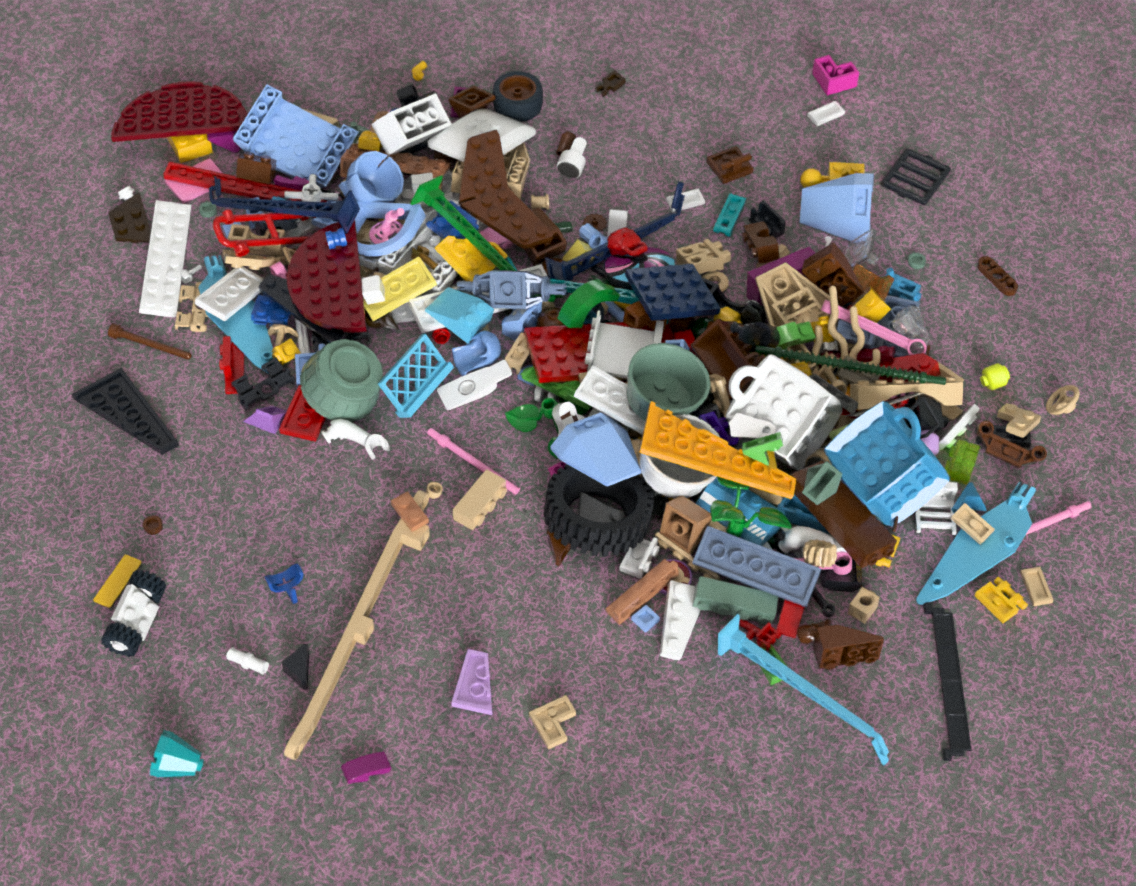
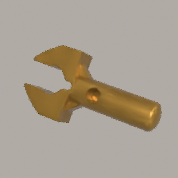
M418 245L416 251L412 247V259L420 257L433 270L438 266L429 257V249Z

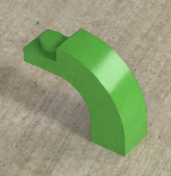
M809 321L799 324L791 322L776 327L780 334V341L777 347H782V350L790 346L814 341L816 338Z

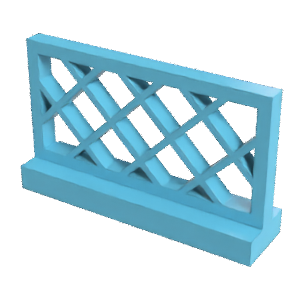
M422 334L379 381L378 385L397 409L395 412L397 416L409 418L444 380L454 366L451 362H446L427 335ZM422 342L426 344V353L420 352ZM411 354H415V365H409ZM420 355H426V366L420 365ZM431 356H434L438 361L434 367L431 366ZM400 367H404V377H398V369ZM409 367L415 368V378H409ZM420 368H426V377L424 379H420ZM389 379H393V390H389L386 386V382ZM398 380H404V391H398ZM409 381H415V389L413 391H409ZM398 393H404V402L402 404L398 402Z

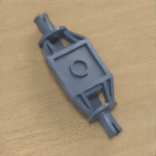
M491 270L482 275L476 274L473 281L457 282V287H460L457 288L458 291L473 292V296L480 298L492 308L527 309L542 301L548 302L550 294L566 295L567 289H564L567 287L566 283L552 284L548 276L542 277L529 271ZM482 292L489 293V296L482 294Z

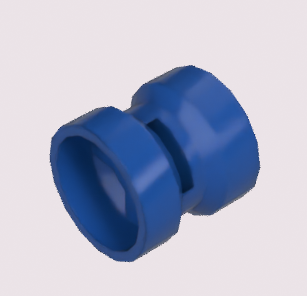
M339 228L335 232H325L329 250L339 245H347L343 228Z

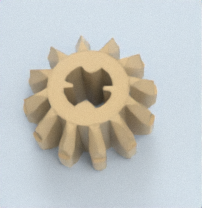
M818 539L809 540L803 547L804 562L822 568L831 567L835 564V560H837L836 545L831 544V542Z

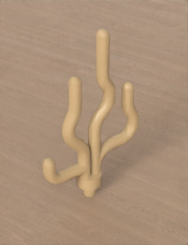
M830 286L831 316L828 321L829 333L840 344L842 360L847 355L856 359L858 352L865 344L864 332L858 323L857 308L855 306L850 307L851 326L858 339L849 354L846 339L835 328L839 315L837 290L835 286ZM820 325L815 326L816 338L812 348V353L816 356L820 354V348L823 344L822 327ZM878 349L873 350V360L868 362L869 365L874 363V366H877L880 363L881 356Z

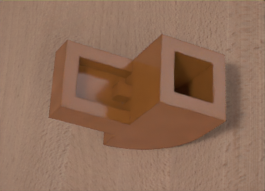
M640 301L625 308L623 323L636 329H641L647 325L655 331L657 320H650ZM667 319L659 320L664 321L662 333L665 332Z

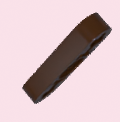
M983 256L979 258L977 269L1006 296H1013L1017 293L1018 283L991 257ZM994 274H998V275H1000L1002 278H1001V279H996V278L993 277V275H994Z

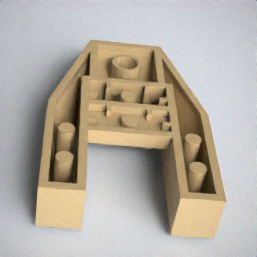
M784 263L755 278L769 325L779 327L791 322L799 324L808 321L811 324V322L818 321V317L829 316L830 318V314L821 310L824 301H830V296L789 264ZM840 318L837 319V322H836V324H835V328L837 327L838 321H839V320H842V319H840ZM837 341V346H838V351H837V352H840V351H841V349H840V344H839V342ZM803 343L787 348L788 351L793 349V352H796V350L799 353L804 351V354L809 352ZM847 343L848 351L852 350L855 345ZM788 358L785 360V362L789 364L799 363L800 360H797L795 362L794 359H791V361H789ZM808 362L811 372H813L816 366L818 365H816V363H813L811 365L810 362Z

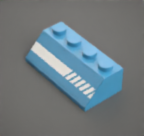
M716 477L713 482L707 485L696 504L709 513L712 502L715 500L727 501L734 507L737 490L721 485ZM741 489L738 509L742 511L746 521L755 512H759L762 507L779 510L749 489ZM756 517L748 528L744 527L740 538L763 546L781 527L765 524ZM717 521L727 528L729 521Z

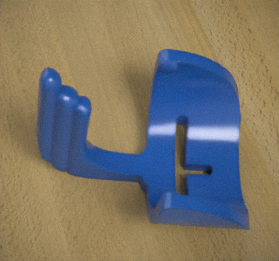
M298 563L282 573L264 576L271 591H286L292 604L298 602L296 590L293 588L303 579V571ZM282 578H284L286 582H287V581H290L289 583H286V584H284V585H280V584L284 583L283 580H282Z

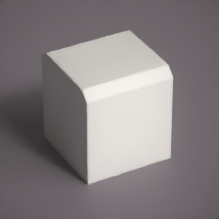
M375 275L361 279L362 295L367 305L385 301V288L380 276Z

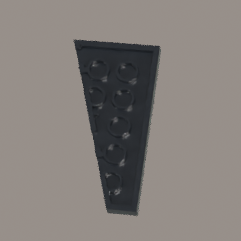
M267 273L258 286L261 293L273 302L281 305L282 309L290 312L295 319L312 332L319 334L324 341L331 343L343 340L349 334V332H343L341 329L332 328L329 330L320 327L306 319L291 300L287 279Z
M122 368L71 394L74 400L161 455L179 446L176 438Z

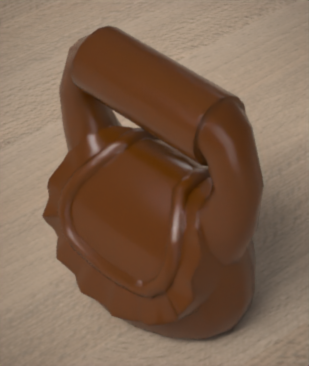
M826 619L817 624L801 625L797 629L799 641L802 644H810L815 640L817 628L831 626V620Z

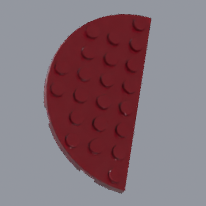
M195 81L175 82L162 85L161 89L153 92L147 91L130 102L121 111L118 121L114 123L111 140L112 142L238 131L248 113L241 101L222 87L203 85V82Z
M354 220L348 233L345 234L347 245H339L329 250L325 232H335L337 229L342 228L339 222H335L312 234L294 253L287 271L289 295L299 312L306 319L320 327L329 330L332 328L341 329L343 332H367L356 222Z

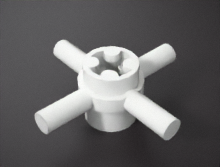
M311 174L309 176V184H306L301 192L285 191V198L301 199L307 202H321V200H338V193H322L320 187L316 185V175Z

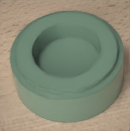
M211 202L202 203L199 206L200 215L204 218L215 216L217 213L216 205Z
M912 253L909 255L907 263L913 269H921L925 266L926 258L921 253Z

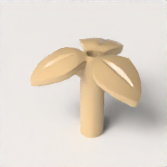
M273 324L268 330L269 336L277 334L275 347L283 343L286 333L296 338L299 337L294 329L288 326L285 327L283 324Z

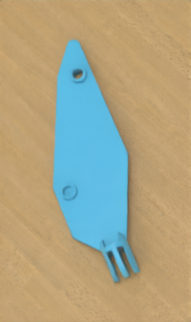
M221 255L218 256V260L216 256H211V263L209 256L204 258L208 275L198 287L200 295L227 275ZM253 300L226 321L205 310L206 315L226 336L231 337V341L255 366L261 369L263 364L273 359V346L266 325L253 324L254 320H251V313L255 305Z
M1018 482L1006 501L981 516L995 529L981 545L963 529H960L917 596L916 602L923 605L924 603L946 597L1015 553L1032 526L1026 506L1036 489L1032 486L1029 489V485H1022L1021 482Z

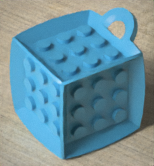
M881 401L857 417L824 448V452L831 464L842 473L841 478L865 503L870 512L880 522L889 527H893L896 516H898V523L906 519L925 505L950 481V476L945 468L920 439L921 428L916 414L907 407L895 409L886 401ZM903 418H906L910 422L911 429L907 426Z

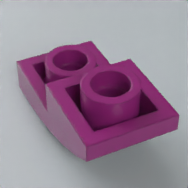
M277 175L273 179L275 185L302 191L306 184H309L307 179L298 176L290 180L287 177Z
M383 751L355 758L342 764L341 769L347 783L350 784L366 782L370 775L390 773L391 765Z

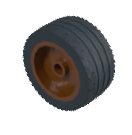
M512 71L501 75L493 85V94L495 95L493 106L495 112L519 122L529 121L540 113L543 105V88L536 76L528 72Z

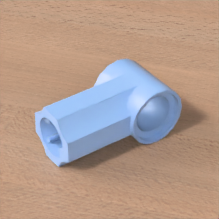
M587 223L581 226L579 236L592 249L608 242V237H605L591 224Z

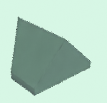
M828 461L810 467L807 470L802 493L818 505L837 492L842 473Z

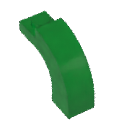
M599 279L589 281L577 288L562 306L557 319L568 328H582L587 314L595 305L606 301H618L620 294L615 291L613 286L604 284Z

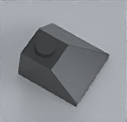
M583 492L580 493L579 516L596 522H615L624 519V512L616 505Z

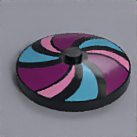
M648 247L647 252L636 257L628 254L609 256L604 263V276L608 282L617 287L632 289L625 276L626 269L676 265V262L669 252L655 247Z

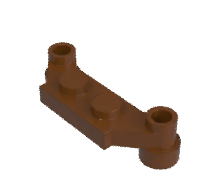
M982 421L977 427L976 433L985 447L984 452L1012 466L1021 468L1024 464L1041 462L1047 456V451L1043 446H1035L1031 450H1027L993 434L994 426L990 421Z

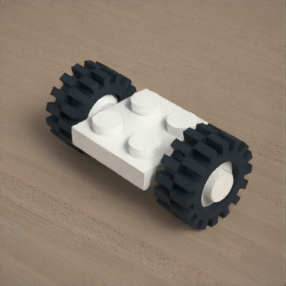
M135 570L131 574L111 618L115 624H108L101 638V643L105 648H109V651L116 652L115 654L123 656L127 655L128 657L135 656L141 642L145 640L159 609V606L155 603H159L166 589L165 581L161 580V577H156V574H149V571L144 572L143 570Z

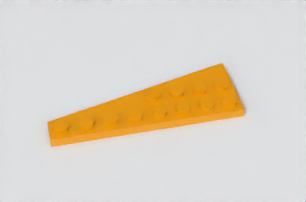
M650 402L639 449L640 453L792 499L796 478L744 455L742 449L737 450L729 446V442L705 429H698L692 426L690 421L686 419L681 420L672 415L673 412L670 410L664 411L655 406V402Z

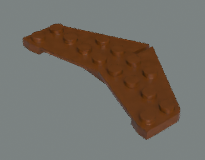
M497 129L470 137L466 147L459 196L460 207L520 248L526 249L553 240L550 229L508 187L501 139Z

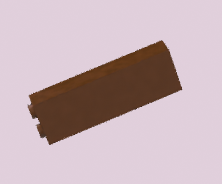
M823 460L791 474L792 477L796 478L795 496L861 568L873 565L878 560L884 557L888 558L894 553L897 540L841 480L837 492L818 505L802 493L808 468L824 463Z

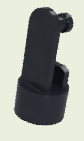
M736 322L730 325V331L738 333L739 340L752 345L751 348L754 350L756 345L776 348L779 344V331L772 325L763 322L747 323L743 327L739 326Z

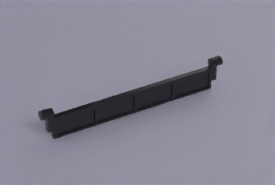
M927 602L923 604L924 614H932L950 747V749L945 748L942 750L943 760L951 761L952 756H964V751H972L953 613L945 612L944 608H932L931 603Z

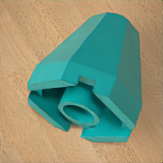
M164 730L153 756L155 763H151L149 775L155 777L195 776L196 771L201 772L204 759L201 758L202 753L173 732Z

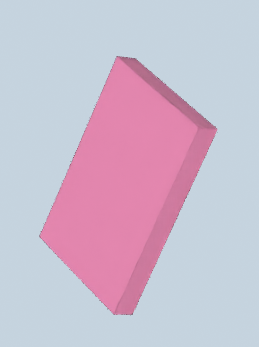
M211 158L192 166L222 173ZM165 180L166 185L182 204L209 192L207 188Z

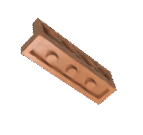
M666 559L662 560L605 609L606 612L620 625L667 586L670 580H674L679 575L678 564L674 560L671 563Z

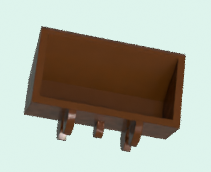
M717 319L690 345L710 375L717 374L725 377V387L729 401L733 400L729 392V381L733 373L742 366L751 365L757 367L765 358L763 354L758 357V352L750 353L749 350L752 345H744L739 340L738 333L730 331V323L721 319ZM746 376L741 380L739 388L742 393L752 383L754 379L752 376Z

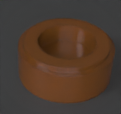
M155 515L148 516L142 523L144 531L149 535L158 534L163 529L161 518Z

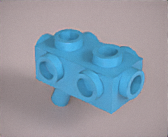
M888 268L885 277L882 276L878 282L881 295L884 296L886 294L919 302L922 295L920 293L921 285L895 274L893 268Z

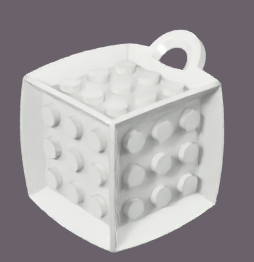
M772 354L765 357L757 367L751 365L740 367L733 373L729 381V392L733 401L726 413L728 423L734 418L736 413L772 423L775 426V433L781 432L783 437V446L773 451L774 455L796 471L801 470L805 466L806 459L820 448L842 413V405L835 396L831 395L802 371ZM746 376H752L754 378L752 383L742 393L739 388L741 380ZM769 429L763 430V433L768 434L770 432Z

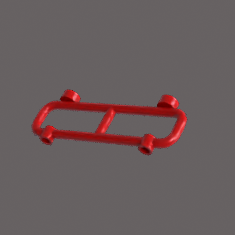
M229 209L223 211L222 215L217 216L212 223L218 241L223 246L233 248L237 257L247 255L250 252L249 247L302 244L310 237L280 238L273 220L301 219V221L309 219V217L283 213L233 215L232 210ZM265 221L272 238L228 240L223 235L220 223L229 225L234 222Z

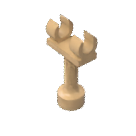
M824 365L820 371L816 366L812 374H817L826 381L829 379L831 385L843 393L847 392L845 383L842 380H838L833 373L836 366L832 368L831 365L829 367Z

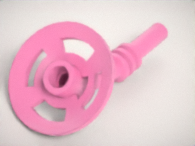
M399 208L387 212L385 219L376 223L370 229V240L374 244H380L389 240L388 238L394 235V233H398L403 225L396 220L404 214V210Z

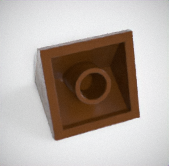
M473 85L448 98V102L458 117L462 118L478 109L487 108L495 100V95Z

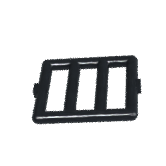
M905 149L882 179L880 185L898 193V196L902 198L906 197L926 205L950 173L951 168L933 160V157L929 155L924 156L911 149ZM909 156L942 172L937 176L905 160ZM900 167H903L934 181L932 186H928L897 171ZM894 177L925 191L926 194L921 197L889 181Z

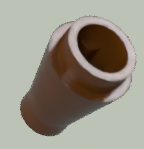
M569 131L563 133L556 154L561 156L563 151L570 150L574 140L577 138L576 135Z

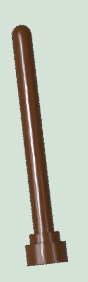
M112 323L108 329V337L114 339L122 337L187 360L192 357L190 352L125 331L121 325Z

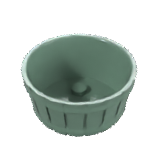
M337 340L325 345L308 359L301 371L300 386L308 404L323 417H327L330 420L345 419L355 422L363 419L364 416L366 417L378 401L380 394L378 383L383 378V371L379 359L367 346L353 340Z
M668 343L650 344L645 346V348L639 349L630 361L627 373L628 384L626 394L632 410L644 421H646L650 402H655V406L664 411L670 410L673 412L672 415H691L707 398L711 385L710 377L702 361L695 357L692 352Z

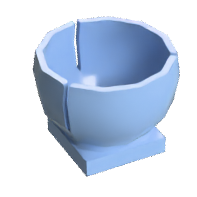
M371 151L363 153L350 165L346 181L338 186L345 197L348 191L351 190L358 202L393 203L403 191L404 178L399 165L390 156L386 158L387 155L381 152Z

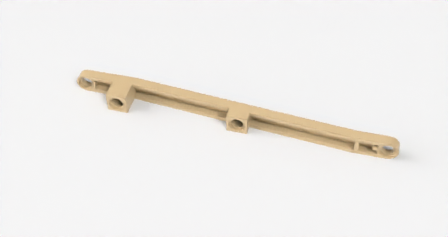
M418 490L413 497L422 511L428 504L430 494ZM402 518L399 520L305 715L286 745L284 752L286 757L292 760L298 759L322 716L356 642L365 645L374 631L373 619L368 617L403 544L421 551L430 537L428 525H424L411 532Z

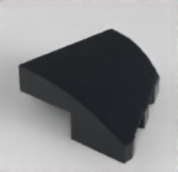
M253 221L256 234L260 236L265 235L268 229L266 222ZM273 221L276 229L289 231L298 228L295 222Z

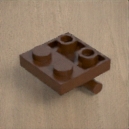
M737 146L710 155L706 159L708 165L723 184L749 175L754 170L753 166L749 163V160H752L751 154L743 155Z

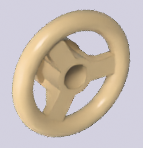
M1066 385L1056 390L1047 401V412L1051 415L1072 412L1080 395L1079 389L1074 385ZM1066 391H1073V397H1067ZM1060 395L1057 402L1053 404L1054 400Z

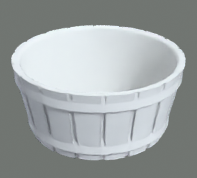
M689 414L674 415L681 420L686 419L690 421V424L698 429H705L720 437L702 419L700 420ZM643 453L640 456V468L644 479L656 492L666 497H692L700 493L705 486L713 482L717 477Z

